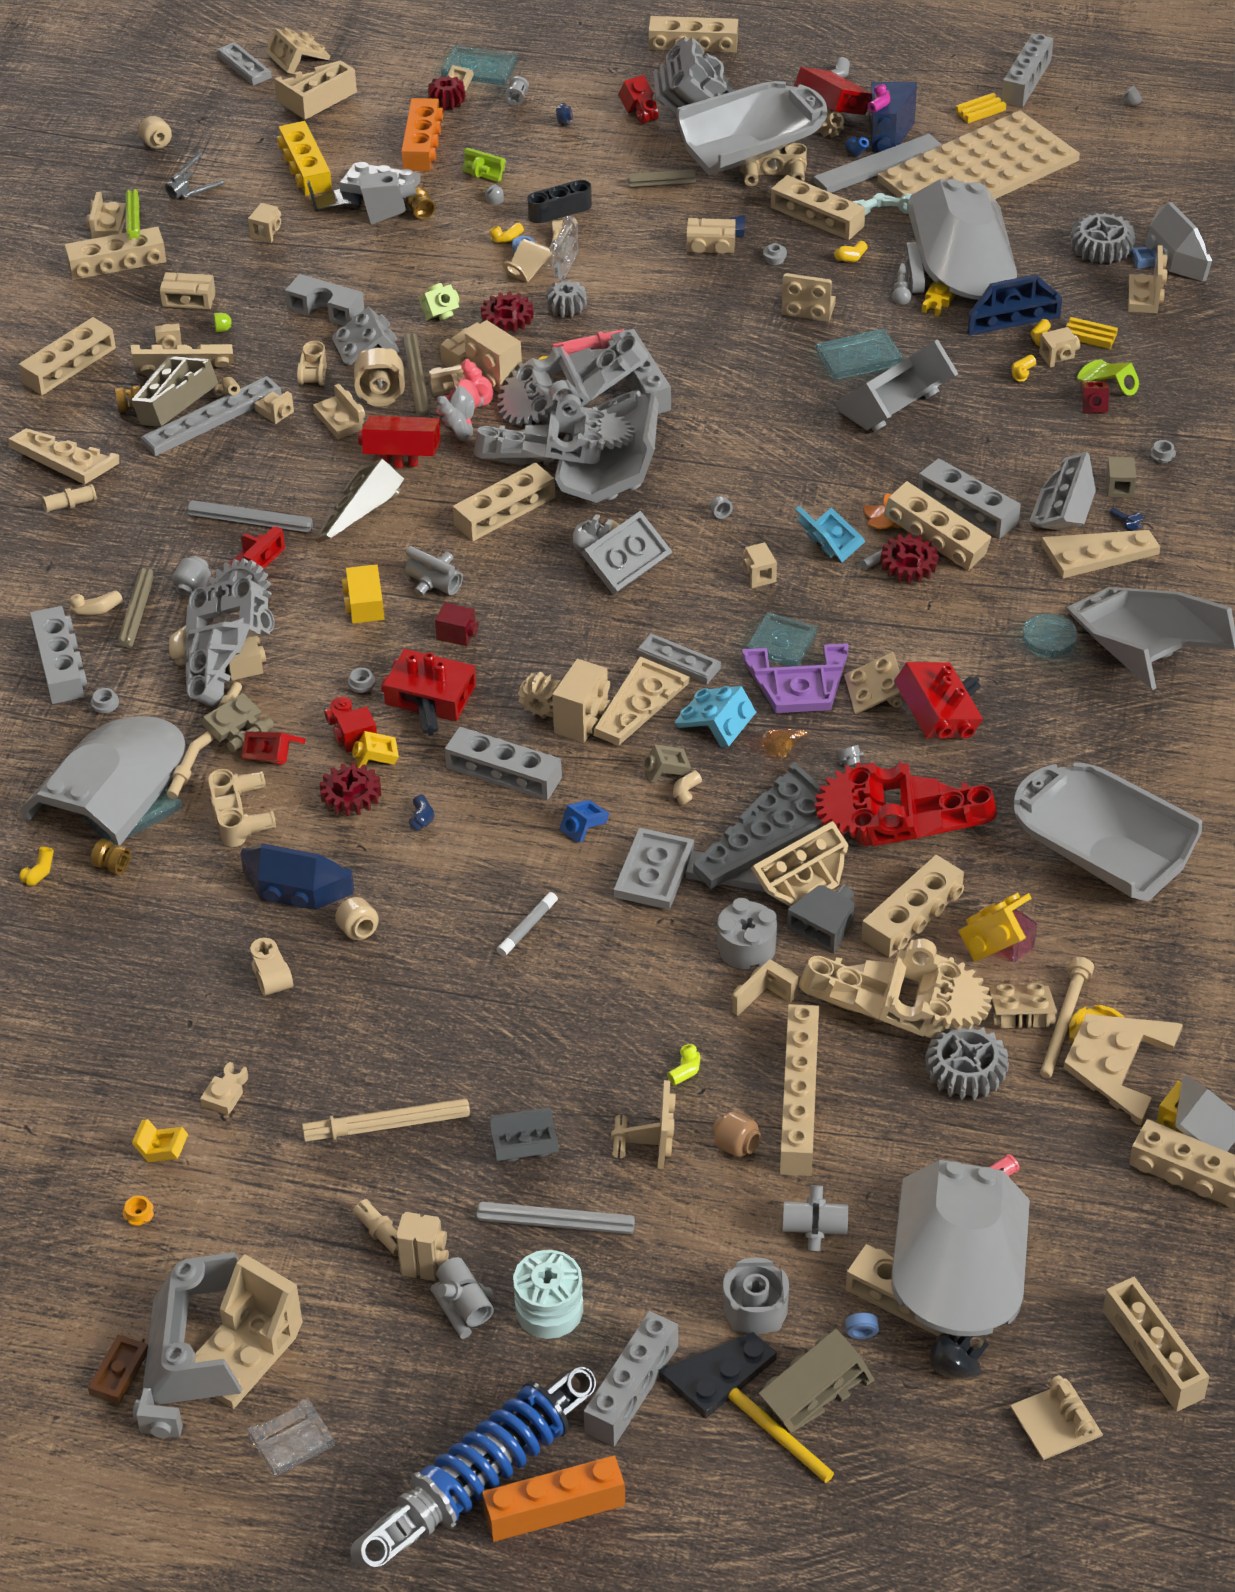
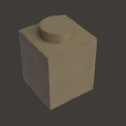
M1108 457L1106 470L1108 497H1134L1136 485L1134 457Z

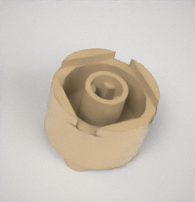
M373 348L361 351L358 354L354 364V384L356 394L360 399L362 397L367 401V404L380 407L394 403L395 399L400 394L402 395L405 388L404 367L402 360L395 350Z

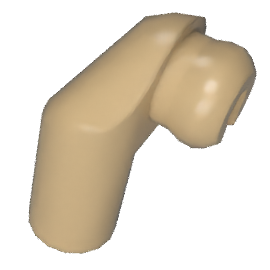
M694 770L675 782L672 795L674 798H677L680 805L692 800V794L688 790L702 782L700 774Z

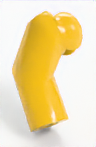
M858 241L854 247L841 246L835 250L834 257L837 261L854 263L865 253L868 246L864 241Z
M1046 319L1040 320L1030 332L1033 341L1039 347L1041 334L1048 332L1051 327L1050 322Z
M1028 355L1012 364L1011 369L1014 380L1023 382L1027 379L1029 375L1028 369L1036 365L1035 357Z
M40 847L37 864L32 869L28 867L22 869L19 874L20 881L28 886H33L45 878L51 869L54 850L49 847Z

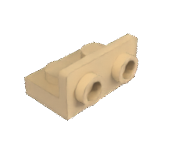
M96 192L94 200L90 202L91 213L87 214L86 217L87 229H91L92 238L121 234L126 218V203H103L102 193Z
M340 384L334 385L335 396L314 404L313 409L317 417L339 440L362 430L365 411L361 404H357L353 400L348 390L345 391Z

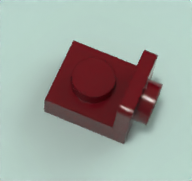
M1081 381L1083 412H1108L1109 386L1107 382Z

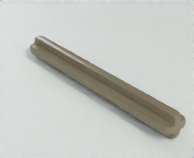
M414 333L406 334L404 336V344L417 417H424L430 415V408L417 335Z

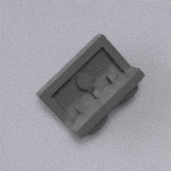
M547 1107L490 1117L492 1144L497 1161L504 1160L510 1162L516 1161L520 1157L533 1155L544 1157L553 1152H559L551 1108Z

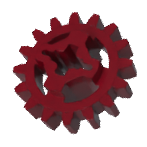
M500 292L497 297L491 295L490 301L484 300V306H481L482 322L487 320L506 333L508 330L516 333L518 328L524 330L525 324L530 325L531 319H534L533 303L528 302V297L521 298L520 293L513 296L511 292H508L507 295H503Z
M908 533L907 538H903L898 534L897 540L889 538L888 544H883L880 556L882 570H888L889 577L896 575L898 582L904 578L908 584L911 583L912 579L921 583L922 577L929 579L931 573L936 572L939 557L936 554L937 548L930 547V540L921 541L922 536L920 535L915 539L912 538L911 533Z
M352 762L351 766L346 768V765L343 763L340 766V770L332 767L330 769L331 775H323V782L319 784L321 801L325 802L327 809L334 807L335 814L345 811V815L349 816L351 811H355L357 815H361V809L364 808L370 811V803H379L378 797L382 795L380 777L376 776L374 769L367 771L365 764L357 768L356 763Z

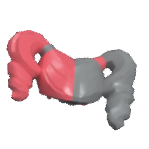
M465 359L461 364L463 375L466 379H460L458 386H455L449 395L437 397V402L439 403L436 411L437 414L442 418L444 426L452 428L455 437L462 442L473 436L471 418L475 409L487 406L493 397L492 384L486 377L482 376L480 368L476 367V364L470 362L469 359Z

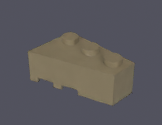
M168 356L131 401L141 425L162 427L219 383L210 359Z
M836 1328L831 1333L822 1335L816 1341L815 1346L805 1355L797 1356L790 1363L789 1368L780 1376L771 1378L759 1394L770 1410L787 1430L792 1433L823 1414L825 1409L822 1406L837 1397L842 1402L850 1397L849 1389L862 1381L867 1386L875 1380L860 1354Z

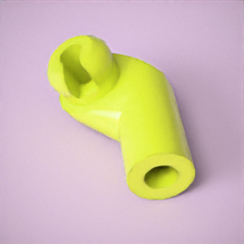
M693 1044L684 1045L680 1049V1054L682 1055L680 1066L667 1072L668 1080L673 1086L694 1076L699 1070L701 1057L700 1053L697 1052L696 1046Z

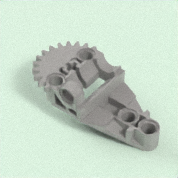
M630 334L623 336L616 342L614 340L608 341L610 346L607 349L591 350L587 348L568 355L561 346L553 347L551 354L547 358L542 360L531 358L524 364L521 362L518 371L512 370L513 377H506L505 380L508 382V385L501 386L500 389L504 393L498 395V399L501 401L497 404L501 409L499 413L512 426L517 424L519 427H522L524 423L531 425L532 420L536 423L541 421L543 425H549L551 410L556 411L558 398H562L567 394L575 395L580 399L581 407H583L644 364L648 358V351ZM563 370L567 380L554 382L553 376ZM560 390H566L562 395H560V393L558 392ZM572 403L563 405V409L568 413H572L577 409Z
M567 394L562 398H558L556 411L551 410L549 425H526L525 429L520 431L505 429V426H500L499 428L490 426L479 427L476 434L474 455L481 459L518 465L543 462V465H548L554 459L595 464L600 461L601 451L604 446L613 449L614 446L622 448V445H629V442L633 441L635 431L634 426H630V421H624L625 417H616L617 413L615 412L608 414L606 409L600 411L597 410V407H593V409L581 407V401L577 396ZM572 403L577 409L572 413H568L563 409V405ZM560 432L573 434V439L570 442H564L558 438V434Z
M242 558L241 562L233 559L232 565L224 563V571L218 568L215 570L217 576L215 579L209 576L208 580L211 585L195 589L189 597L185 635L187 694L192 699L209 707H214L220 703L224 695V683L229 682L231 678L230 675L225 673V668L235 655L240 654L245 639L252 636L261 637L269 635L274 628V617L268 609L267 598L272 593L266 590L271 585V582L265 580L268 574L264 571L262 572L263 567L256 565V562L252 560L248 563V560ZM240 611L239 619L235 621L220 622L207 626L208 623L214 622V617L222 616L224 613L230 614Z

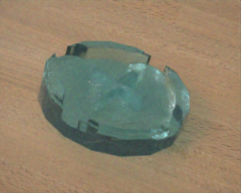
M1051 613L1039 614L1031 617L1025 623L1022 639L1031 652L1050 658L1056 657L1057 654L1061 653L1063 655L1068 654L1075 647L1077 630L1069 619L1061 615Z

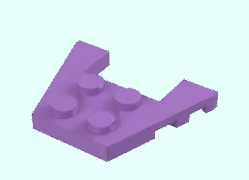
M848 643L824 645L825 665L770 668L767 648L742 649V660L775 713L825 711L832 709L848 656L849 646Z

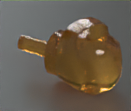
M790 728L770 729L763 734L761 742L768 753L782 758L789 755L792 746H795L796 739L807 736L808 732L806 729L793 732Z

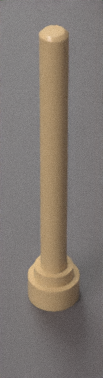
M1075 957L1071 960L1068 969L1071 982L1040 1071V1075L1044 1078L1052 1077L1082 984H1085L1092 977L1094 964L1087 958Z

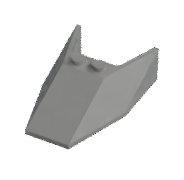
M1108 587L1067 607V612L1151 690L1156 689L1151 662L1159 658L1169 657L1174 651L1182 647L1195 646L1235 650V625L1231 607L1182 592Z

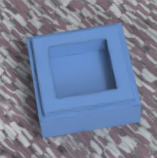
M1147 247L1133 248L1131 256L1137 268L1155 267L1156 253L1152 249L1150 250Z

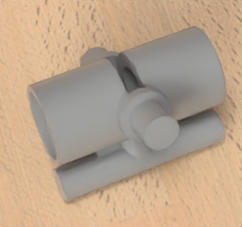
M412 546L407 548L406 555L410 558L407 561L405 573L418 580L419 584L414 591L419 596H423L427 590L430 591L433 587L449 595H454L459 590L463 575L455 570L453 565L449 564L453 559L452 554L445 552L441 557L436 558Z
M810 1185V1198H807L806 1202L784 1201L783 1232L805 1233V1237L808 1238L809 1251H821V1238H824V1234L847 1235L848 1204L826 1203V1199L823 1198V1186Z
M456 1257L447 1260L438 1268L436 1276L440 1282L433 1284L430 1290L460 1338L465 1339L472 1333L469 1326L481 1325L492 1316L494 1308L489 1302L492 1297V1289L477 1283L462 1258Z

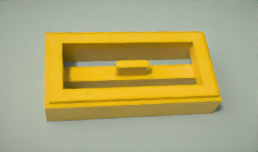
M991 93L956 105L955 112L969 124L1005 111L1006 103L1001 102L999 97L996 98L995 93Z
M1070 317L1069 323L1066 325L1079 338L1081 343L1111 349L1118 331L1116 327Z

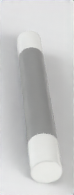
M549 892L499 945L497 952L505 957L558 900L557 896Z

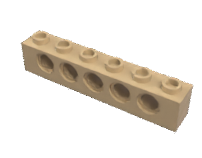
M788 1004L780 1174L812 1176L819 1006Z

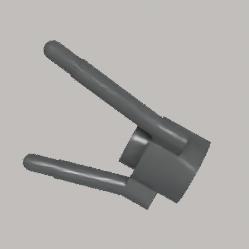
M201 151L177 174L172 176L171 181L165 184V190L172 199L176 200L182 197L185 200L191 195L224 184V181L221 180L188 191L190 186L187 180L193 175V172L190 171L186 175L184 174L202 156L203 153Z

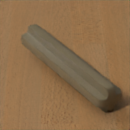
M693 169L628 174V185L631 188L691 184L696 182V172Z

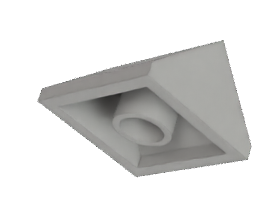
M1188 1075L1182 1078L1175 1127L1187 1136L1228 1151L1235 1142V1111Z

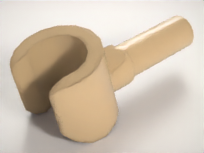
M565 220L552 221L553 238L551 248L553 249L557 247L559 234H566Z

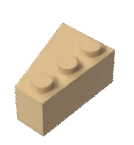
M341 60L314 67V72L303 75L301 71L295 72V77L284 80H282V77L274 78L277 102L303 119L310 118L357 93L355 69Z

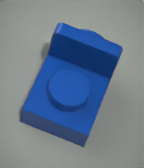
M591 800L569 804L566 807L560 830L577 843L583 842L587 829L607 823L609 813Z

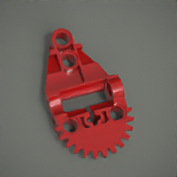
M902 761L890 769L879 768L875 763L863 764L861 766V763L857 762L856 767L853 769L847 765L845 766L846 773L843 774L835 771L836 779L827 777L826 782L829 786H820L819 789L822 794L815 796L818 802L815 804V809L818 811L816 814L818 819H822V825L825 826L833 821L842 836L850 830L851 837H855L857 843L862 846L884 845L981 825L994 820L998 813L993 792L988 786L968 787L967 783L961 782L962 789H956L940 783L938 779L912 776L909 764H902ZM899 788L901 806L898 804H886L885 791ZM889 815L897 816L895 818H887Z

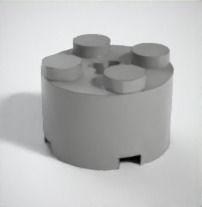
M746 898L735 899L733 904L726 907L720 913L717 920V947L722 960L738 969H750L751 965L759 964V967H761L774 957L777 936L776 913L766 906L751 902Z
M751 1257L737 1262L736 1267L730 1272L728 1270L723 1280V1312L725 1318L730 1323L731 1329L736 1333L749 1334L754 1332L756 1335L780 1330L788 1313L789 1280L782 1268L780 1271L777 1267L773 1266L772 1261L765 1258Z

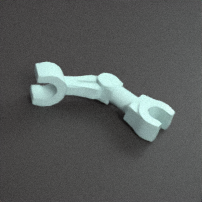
M877 193L872 199L867 201L863 199L852 202L865 207V216L871 212L870 209L882 206H897L900 211L908 214L907 203L912 194L906 193L901 198H895L883 193Z

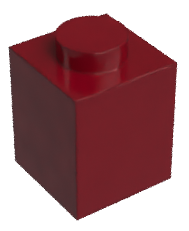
M444 602L435 619L436 640L467 646L471 637H475L478 632L479 623L475 619V609Z

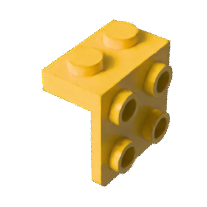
M1018 892L1003 899L1002 902L998 904L993 903L966 919L967 925L959 929L958 932L974 962L1026 938L1012 911L1032 899L1029 893L1021 897Z

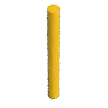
M734 1388L729 1393L728 1398L822 1481L827 1483L831 1480L834 1472L738 1388Z

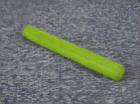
M136 189L126 191V232L129 240H132V238L138 239L140 236L139 197Z

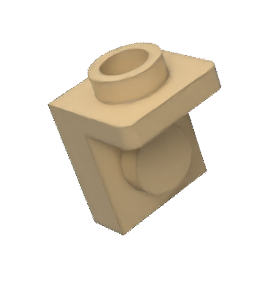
M179 324L155 326L157 345H162L163 349H174L177 345H182Z
M272 391L254 403L255 411L275 424L294 412L292 394L288 391L280 396Z

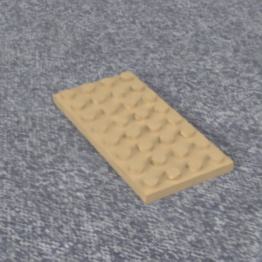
M1019 110L878 173L877 182L898 198H901L906 193L913 195L939 179H955L960 182L969 183L978 182L985 184L994 199H997L1079 161L1080 153Z

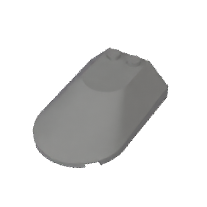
M773 81L677 108V123L687 152L708 175H712L754 162L813 134L823 125L826 119L827 105L819 93L801 84L798 87L786 86L784 81Z
M939 179L910 196L907 210L925 271L936 283L941 281L950 287V292L966 298L979 300L990 283L1017 278V270L1001 208L985 184L960 182L955 179Z
M639 390L631 391L597 406V410L602 411L606 409L608 414L615 412L617 413L616 417H625L624 421H630V426H634L635 431L633 441L629 442V445H622V448L614 446L613 449H609L604 446L601 451L600 461L595 464H584L559 459L555 480L562 492L598 503L602 500L610 501L617 497L620 492L625 490L633 491L641 486L655 450L659 404L653 391L647 390L644 392L645 394H641ZM566 433L564 442L572 441L573 434Z
M148 716L117 719L96 728L74 748L20 808L23 818L31 820L43 804L89 816L111 836L115 845H121L170 783L176 766L181 764L187 752L182 732L166 720Z
M1074 762L1073 767L1058 768L1056 764L1043 767L1027 776L1015 793L1014 810L1016 818L1021 827L1031 837L1128 896L1147 902L1184 869L1202 833L1201 819L1095 765Z
M938 1160L903 1178L899 1199L891 1286L901 1307L906 1306L916 1314L915 1320L931 1329L957 1336L987 1335L993 1333L994 1328L1004 1323L1009 1325L1020 1311L1024 1295L1030 1200L1003 1170L962 1164L956 1161Z

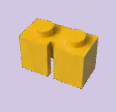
M378 564L346 568L347 579H342L343 595H349V597H344L346 613H351L352 623L384 620Z

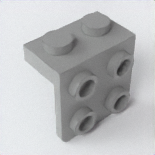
M369 306L358 313L346 325L339 328L332 336L338 352L347 366L352 365L357 360L358 354L361 351L372 349L377 344L382 348L393 349L397 353L399 352L395 343L398 339L388 328L391 326L389 321L383 314L378 316Z

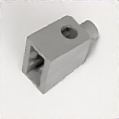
M396 172L359 175L360 188L371 224L403 213L406 210L404 198L417 195L414 182L400 184Z

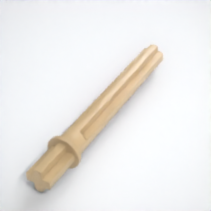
M458 1099L341 1118L330 1116L328 1120L302 1123L304 1141L333 1138V1141H335L336 1137L468 1117L470 1115V1107L467 1099Z

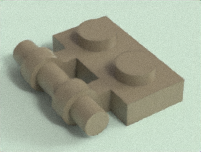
M244 693L205 715L201 721V724L219 742L225 738L230 740L227 742V747L231 752L243 749L245 732L239 731L243 727H246L247 731L268 732L269 729L274 727V722L269 717L263 721L257 720L261 710Z

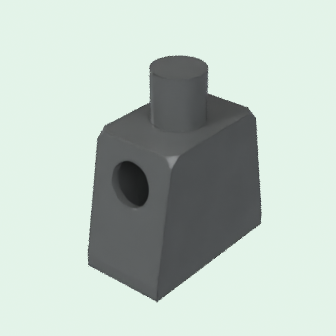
M818 885L789 907L787 929L834 954L854 920L855 904L852 901L854 897L853 891L846 885H840L836 891L824 885Z

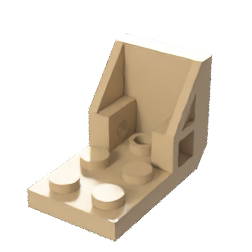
M246 1254L236 1263L220 1306L222 1325L195 1354V1363L225 1359L241 1385L242 1391L240 1394L214 1398L232 1409L239 1404L296 1339L303 1322L297 1284Z

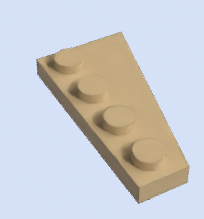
M232 344L199 345L197 349H192V347L187 345H177L174 349H163L162 345H151V349H140L139 345H131V354L136 374H154L168 356L210 359L212 366L226 367L229 364H234Z
M27 428L8 439L10 448L83 484H87L119 464L118 454L110 453L109 456L100 454V449L93 447L85 450L78 448L76 442L69 440L57 442L55 441V436Z
M1149 530L1042 537L1041 546L1062 578L1159 555L1160 545Z

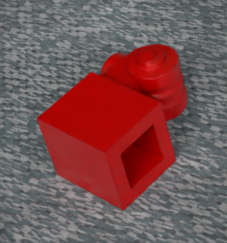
M641 75L624 81L618 95L627 113L637 111L636 117L642 124L659 118L657 104L652 99L654 93L645 76Z
M341 696L333 699L330 707L324 710L328 725L334 724L335 726L333 733L337 744L342 743L346 753L353 751L355 742L360 740L364 731L377 734L376 723L367 706L352 710L351 700Z

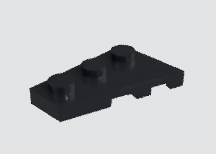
M752 1332L659 1370V1378L706 1419L729 1400L728 1395L734 1388L741 1390L777 1360V1352Z

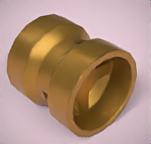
M416 187L417 195L407 197V204L412 209L416 218L427 219L434 214L436 209L435 203L425 188Z
M140 385L132 386L130 389H124L123 387L115 388L119 413L127 412L128 409H134L131 400L141 389ZM127 393L129 394L130 405L127 403Z
M100 839L95 844L91 854V864L98 868L107 867L111 873L117 875L125 872L131 860V850L122 845L114 846L111 841L106 839Z

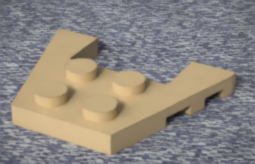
M1086 1014L1063 1068L1091 1090L1099 1091L1110 1100L1109 1103L1117 1110L1120 1108L1131 1116V1120L1141 1126L1152 1097L1124 1087L1122 1084L1141 1041L1172 1052L1183 1025L1173 1022Z

